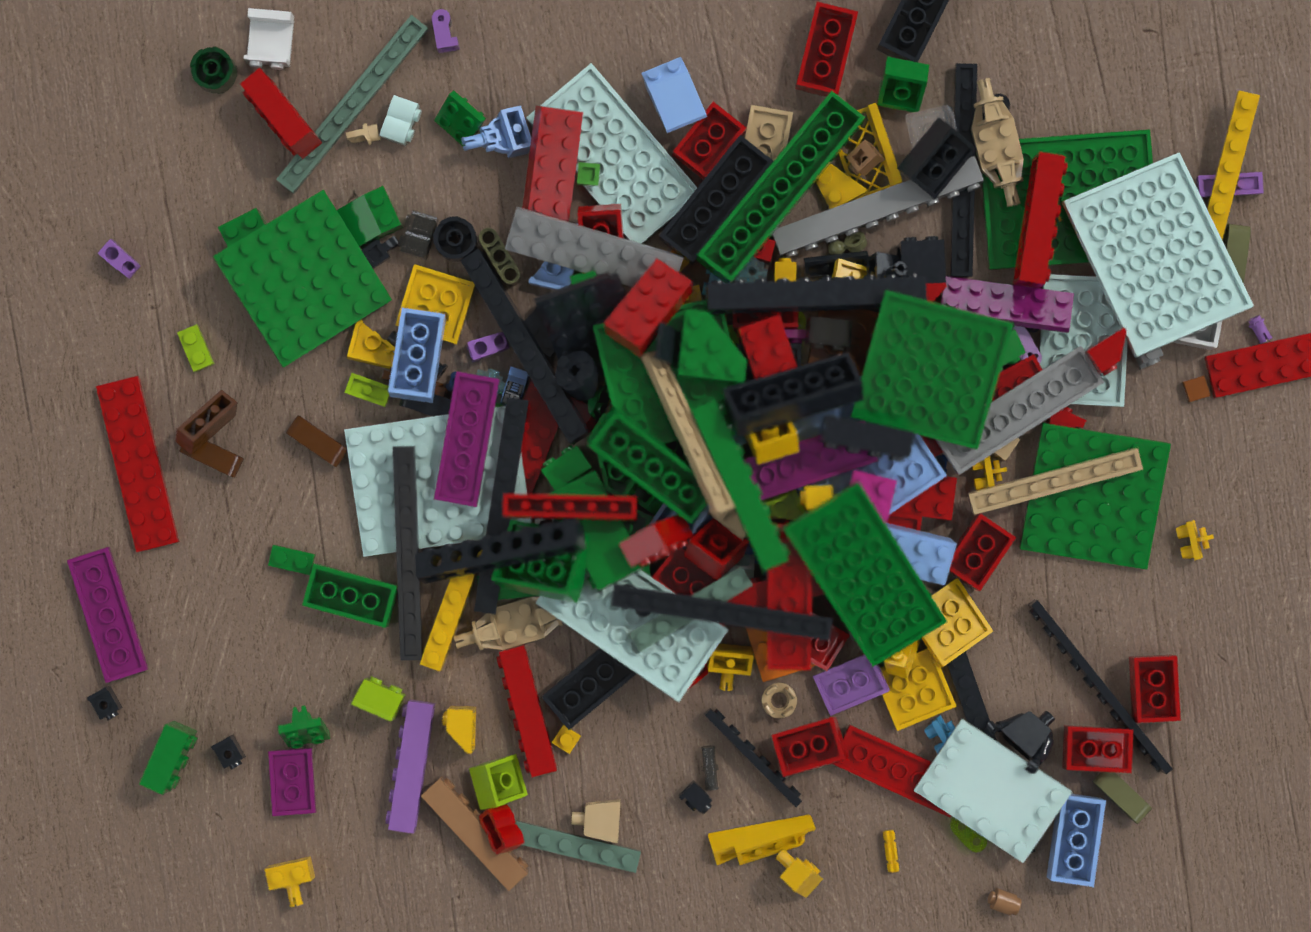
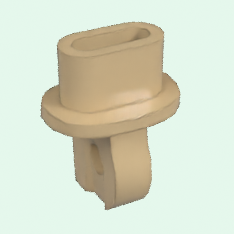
M364 123L363 129L346 132L347 139L351 143L367 140L369 145H372L371 142L380 140L377 124L368 126L367 123Z

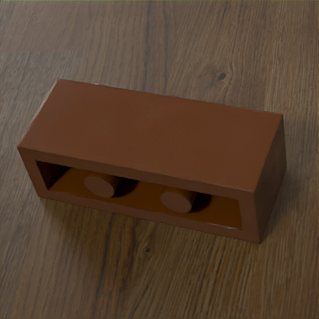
M221 389L177 428L175 442L192 455L236 416L238 402Z

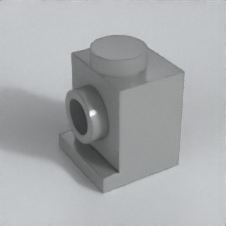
M1157 348L1136 357L1139 368L1142 369L1161 361L1159 357L1163 356L1161 348Z

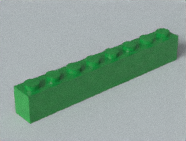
M716 400L692 409L691 413L735 506L734 510L762 571L765 572L787 562V556L790 555L786 544H781L778 538L781 533L777 524L771 523L769 518L772 515L767 503L763 504L760 499L762 491L758 483L754 484L750 477L753 475L749 463L745 464L741 457L744 455L741 445L734 442L732 436L735 435L731 424H726L723 416L726 413L722 404H717Z

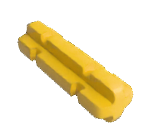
M894 830L883 831V839L885 841L886 860L888 861L887 870L889 873L898 872L899 863L897 862V846L894 841L896 839Z

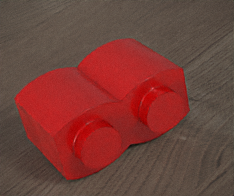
M507 804L487 809L479 816L481 826L488 835L490 846L496 855L515 850L524 844L523 833L515 824L514 814Z

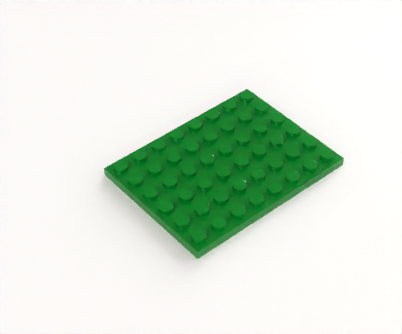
M1150 129L1019 139L1024 158L1021 174L1023 181L1019 182L1016 188L1021 204L1012 205L1011 207H1007L1004 190L994 188V184L981 171L983 177L982 190L989 270L1015 268L1032 159L1039 152L1065 156L1064 162L1068 163L1066 174L1062 175L1061 183L1064 184L1062 197L1059 196L1058 205H1061L1059 217L1062 221L1059 222L1058 218L1055 219L1057 235L1055 239H1052L1051 247L1054 248V255L1052 261L1049 260L1048 266L1090 263L1062 202L1153 164ZM996 169L995 172L1000 182H1002L998 169Z

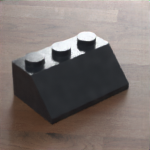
M938 117L897 169L936 199L977 148L952 126Z

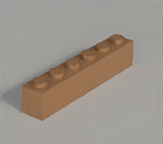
M441 776L421 797L501 884L510 891L528 874L529 870L527 867L529 865L522 857L517 858L512 853L514 850L498 855L494 853L490 846L488 835L484 832L479 820L481 813L477 809L473 810L468 805L470 801L464 794L461 793L459 795L454 790L455 785L449 778L444 779Z

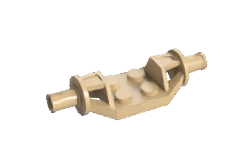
M986 78L984 81L982 79L977 81L981 100L974 104L976 109L971 126L980 169L994 184V188L1004 190L1007 207L1019 205L1021 202L1019 201L1016 185L1023 181L1021 174L1024 158L1014 118L1003 103V97L993 95L990 78ZM982 107H984L985 120L982 117ZM996 169H998L1002 182H1000L995 172Z
M532 596L497 607L496 614L486 613L477 622H472V631L454 635V641L464 639V641L456 643L457 649L476 643L480 650H484V648L506 650L545 638L558 625L563 626V622L543 608H539L540 606L536 604L539 597Z

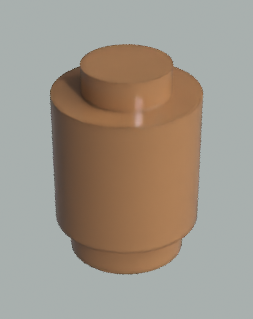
M996 888L995 891L990 892L988 897L990 909L1007 915H1017L1020 910L1022 900L1017 898L1015 894Z

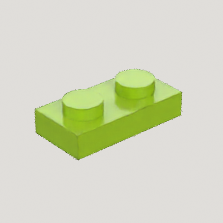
M197 324L177 332L193 372L215 364Z
M351 373L344 392L386 407L390 397L388 385Z

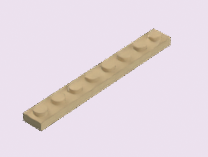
M656 351L645 354L641 358L713 515L732 510L735 506L670 365L656 359Z
M1133 448L968 493L973 514L976 515L1143 470L1138 448Z

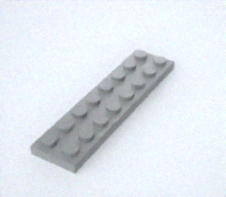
M520 207L516 208L505 246L506 250L583 273L594 270L596 271V276L609 272V275L618 273L622 284L631 287L635 286L656 258L679 272L683 256Z
M1079 346L991 402L978 450L938 439L935 440L957 475H960L1103 384L1104 381L1082 346Z

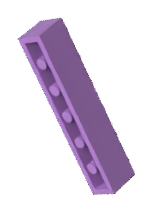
M409 700L408 704L403 706L402 717H405L404 726H400L399 738H402L401 747H397L395 759L399 760L398 768H394L392 781L396 782L394 790L391 789L389 795V802H392L391 811H387L385 823L389 824L388 830L413 834L416 831L436 703Z

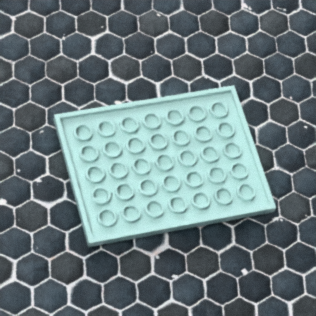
M1180 152L1062 202L1121 329L1125 327L1127 330L1125 338L1135 358L1254 307Z
M506 406L495 407L478 507L434 499L449 414L344 429L363 557L396 552L393 446H415L419 549L462 543L464 540L476 541L486 536ZM522 453L515 494H528ZM511 518V520L532 523L531 519Z

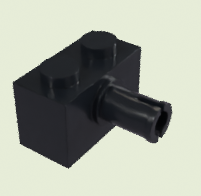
M876 252L866 258L867 276L874 275L876 278H885L886 275H897L899 278L907 272V270H904L907 266L905 263L900 262L899 255Z

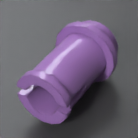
M1258 315L1248 321L1250 324L1248 326L1253 329L1259 343L1262 344L1267 339L1270 340L1272 335H1270L1263 322L1264 318Z

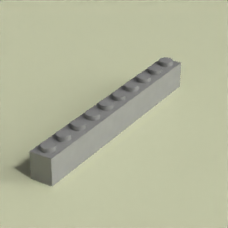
M973 156L966 161L936 199L931 197L912 180H908L780 227L773 233V238L776 241L780 257L791 258L798 255L797 251L804 248L806 251L813 250L818 247V243L826 241V244L838 240L837 236L845 233L846 236H851L858 233V229L864 226L867 229L879 225L878 221L886 219L887 222L897 219L899 217L898 214L906 211L907 214L918 211L921 205L927 204V207L939 203V199L947 196V199L959 196V192L967 189L968 192L980 188L979 184L983 182V177L976 158Z

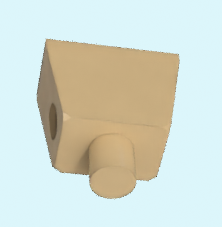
M621 799L586 803L585 812H572L571 825H584V836L618 843Z

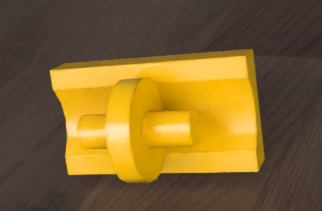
M990 456L972 466V471L983 469L984 472L983 478L974 479L975 490L995 486L994 473L996 482L1003 481L1001 472H1006L1007 467L1000 468L999 460H994V469H992Z
M1195 520L1188 521L1186 524L1177 527L1176 532L1178 539L1189 537L1191 545L1180 547L1182 558L1199 560L1203 558L1200 542L1202 541L1203 549L1210 548L1208 540L1214 539V535H1207L1206 528L1202 527L1199 528V537Z

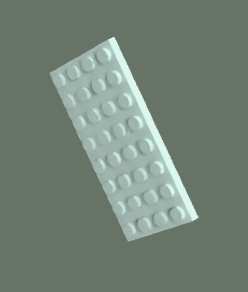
M592 63L540 105L584 112L575 177L577 178L579 162L600 164L598 187L583 186L599 205L621 204L623 232L628 240L643 244L678 213L697 189L695 184ZM535 110L526 117L532 126Z
M587 568L585 569L584 585L578 604L542 596L538 598L536 604L677 702L684 696L728 631L719 623L693 620L639 652L629 633L660 614L651 613L647 617H640L636 614L635 610L611 606L614 585L601 592L597 588L592 589L587 580L590 577ZM642 570L616 583L619 585L632 584L638 588L674 593Z

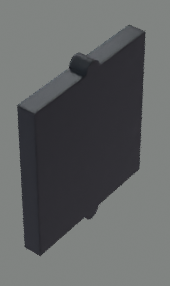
M663 322L659 323L655 358L672 367H677L681 332Z

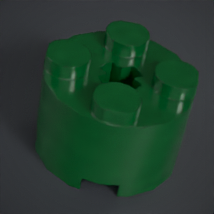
M215 46L200 49L191 60L190 67L193 80L203 90L222 94L234 85L238 72L237 66L223 49ZM211 68H217V71L212 74Z

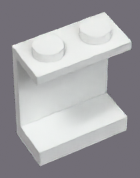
M248 8L250 31L247 55H244V60L249 63V66L255 68H262V65H271L270 68L278 70L290 67L294 15L287 11Z

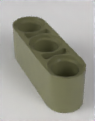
M1227 224L1223 243L1244 283L1251 228L1249 226Z
M492 228L483 229L479 234V241L501 279L506 285H517L521 279L520 271L509 252L505 249L497 232ZM488 233L495 236L494 241L490 244H486L483 241L484 236ZM497 252H504L506 254L503 262H496L494 260ZM509 270H514L517 273L516 278L512 281L505 278V274Z
M1100 772L1092 781L1136 824L1152 810V807L1115 772Z

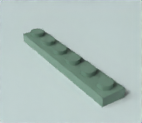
M741 566L692 596L727 601L751 587L752 583ZM660 614L630 632L629 635L639 652L695 619Z
M518 820L515 822L523 833L524 844L522 845L634 873L637 871L641 855L640 850Z

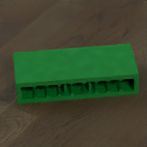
M595 470L549 493V495L608 496ZM578 520L584 525V533L589 535L586 568L590 574L587 580L592 589L597 588L601 592L645 569V566L640 567L639 564L631 567L619 543L630 538L622 521Z

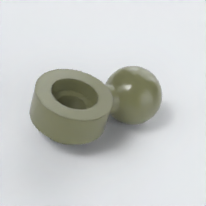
M859 231L851 236H846L844 242L837 240L830 243L828 251L831 255L843 254L847 249L849 252H860L867 246V239L864 233Z

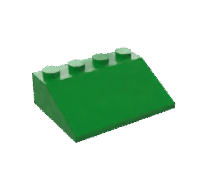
M511 520L507 531L517 532L522 531L524 527L536 528L542 525ZM563 533L558 536L557 541L562 538ZM584 533L586 550L494 569L491 580L502 589L578 604L584 585L589 535ZM542 538L537 541V545L541 543ZM522 542L518 544L517 549L521 547Z

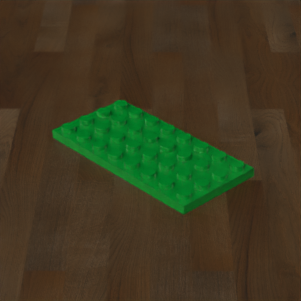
M859 481L783 527L785 533L873 667L948 622Z

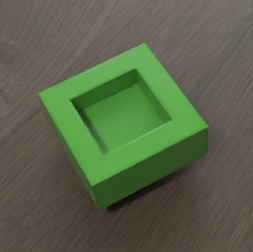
M579 162L577 185L598 187L600 164Z

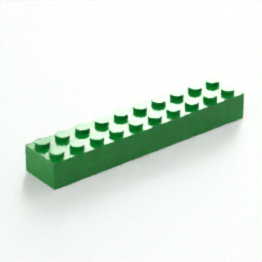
M831 91L697 254L696 261L721 281H724V283H733L861 127L865 116Z

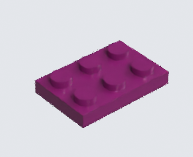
M312 748L268 751L272 816L316 813Z

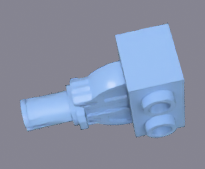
M521 106L500 110L497 117L487 126L480 127V134L462 137L461 142L462 145H465L463 146L464 151L482 147L486 148V152L495 151L507 154V157L511 158L529 153L531 135Z

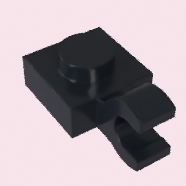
M394 236L384 243L377 239L362 249V252L372 268L375 269L391 258L388 251L399 246L400 242Z

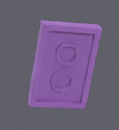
M865 654L813 676L830 716L890 691L879 664L873 667Z

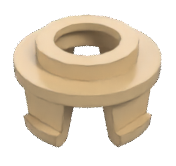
M774 683L765 689L762 695V706L768 715L774 718H786L794 712L797 705V696L789 685ZM777 692L783 693L787 698L786 705L782 708H776L771 703L772 696Z

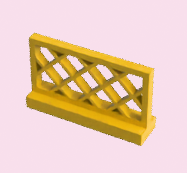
M876 103L857 110L861 114H867L868 122L865 128H859L863 132L858 142L852 139L849 140L856 144L857 147L865 133L874 136L875 142L873 145L875 147L877 145L880 154L885 160L881 162L878 169L873 168L877 172L872 182L861 178L862 174L860 173L858 176L850 173L849 165L851 163L849 161L847 163L845 156L847 157L848 154L844 153L843 150L839 152L845 174L855 177L856 182L861 180L870 185L868 192L854 200L903 182ZM869 125L871 126L872 132L867 130ZM883 165H884V168H885L886 173L883 172V171H881V168H882ZM881 173L888 177L890 185L879 187L874 182L878 174Z

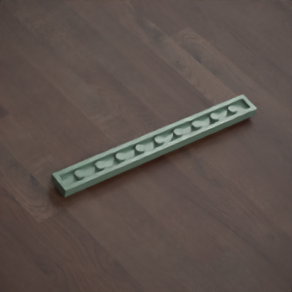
M413 15L406 20L315 131L322 144L304 159L296 154L276 179L293 194L298 190L429 29Z

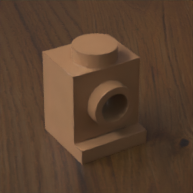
M867 140L860 143L846 157L851 163L849 165L851 170L857 175L860 173L864 176L880 161L883 162L885 160L876 147Z

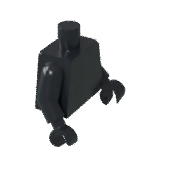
M1029 711L996 723L989 721L984 731L989 737H992L996 731L1002 732L1003 738L1029 761L1026 763L1028 767L1024 769L1031 774H1035L1040 765L1047 759L1053 746L1052 730L1048 726L1055 718L1048 711H1045L1039 718Z

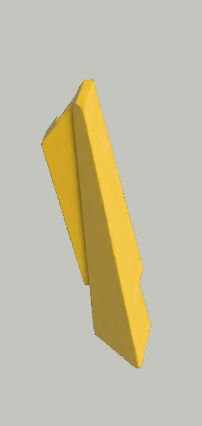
M803 815L709 833L708 839L717 865L736 857L739 865H743L780 853L784 849L790 850L801 846L805 842V835L808 832L815 831L816 828L811 815Z

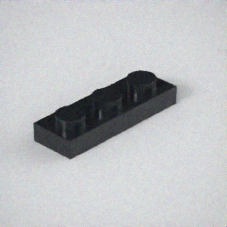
M860 251L803 258L804 277L811 278V280L832 277L837 259H843L866 267V258L869 257L868 252Z

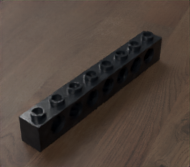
M565 518L559 523L547 522L536 528L524 527L522 531H505L499 536H483L481 540H464L462 544H446L439 549L427 548L422 550L421 553L415 554L416 579L428 584L586 550L584 525L575 518ZM563 533L562 538L557 541L558 536ZM542 538L541 543L537 545V541ZM522 542L521 547L517 549L518 544ZM502 546L501 551L497 553L498 548ZM482 551L481 555L477 558V554ZM462 555L460 561L457 562L458 557ZM442 559L441 564L437 566L438 562Z

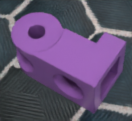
M444 9L436 10L432 15V23L438 52L444 53L460 50L457 37L451 36L452 20L449 13Z
M109 239L98 252L103 259L129 279L141 267L113 239Z
M503 332L475 339L466 344L472 362L510 348Z

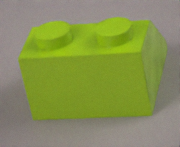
M373 676L370 679L365 678L351 705L388 721H393L397 717L406 694L401 693L403 689L395 685L387 687L382 684L383 681Z
M517 754L469 768L480 810L498 807L528 795Z

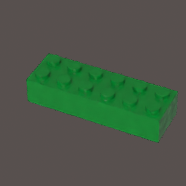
M615 406L612 407L587 438L589 447L692 524L708 504L691 465Z

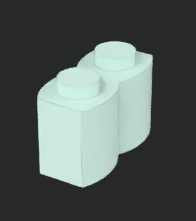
M394 95L382 125L380 136L406 146L407 141L411 142L414 135L412 126L414 121L418 122L422 110L419 109V104Z

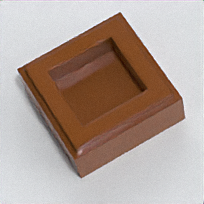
M1205 376L1182 382L1188 402L1210 396Z

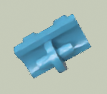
M941 715L935 717L931 724L924 729L929 739L939 735L942 742L934 746L937 754L956 728L952 721L945 723Z

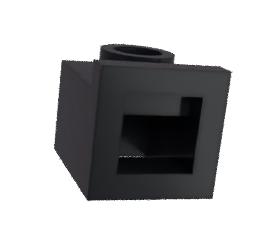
M111 686L104 687L87 697L100 720L104 718L107 721L118 716L119 713L117 711L123 708ZM103 701L107 702L108 704L106 709H104L101 705Z
M234 734L211 746L224 769L228 766L231 770L241 765V759L246 757ZM226 750H229L232 753L231 758L226 757Z
M694 780L679 794L681 800L687 799L685 804L692 811L697 809L700 813L705 814L712 807L710 804L712 798Z

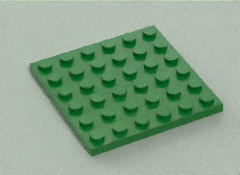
M324 189L212 257L282 368L392 300Z
M885 290L861 376L864 400L854 403L851 417L887 427L913 431L918 435L978 450L1014 323Z
M706 299L683 304L667 325L680 331L682 338L685 310L707 311ZM725 314L711 315L730 339ZM604 323L593 326L612 407L615 406L663 444L679 441L642 358L606 335ZM656 339L642 356L656 351ZM679 352L677 367H670L690 411L716 400L717 404L721 403L726 415L723 417L726 424L730 423L733 428L734 426L725 408L723 388L737 384L677 377Z
M1042 422L1033 475L1133 448H1138L1143 470L1028 500L1019 548L1021 550L1147 570L1171 443Z

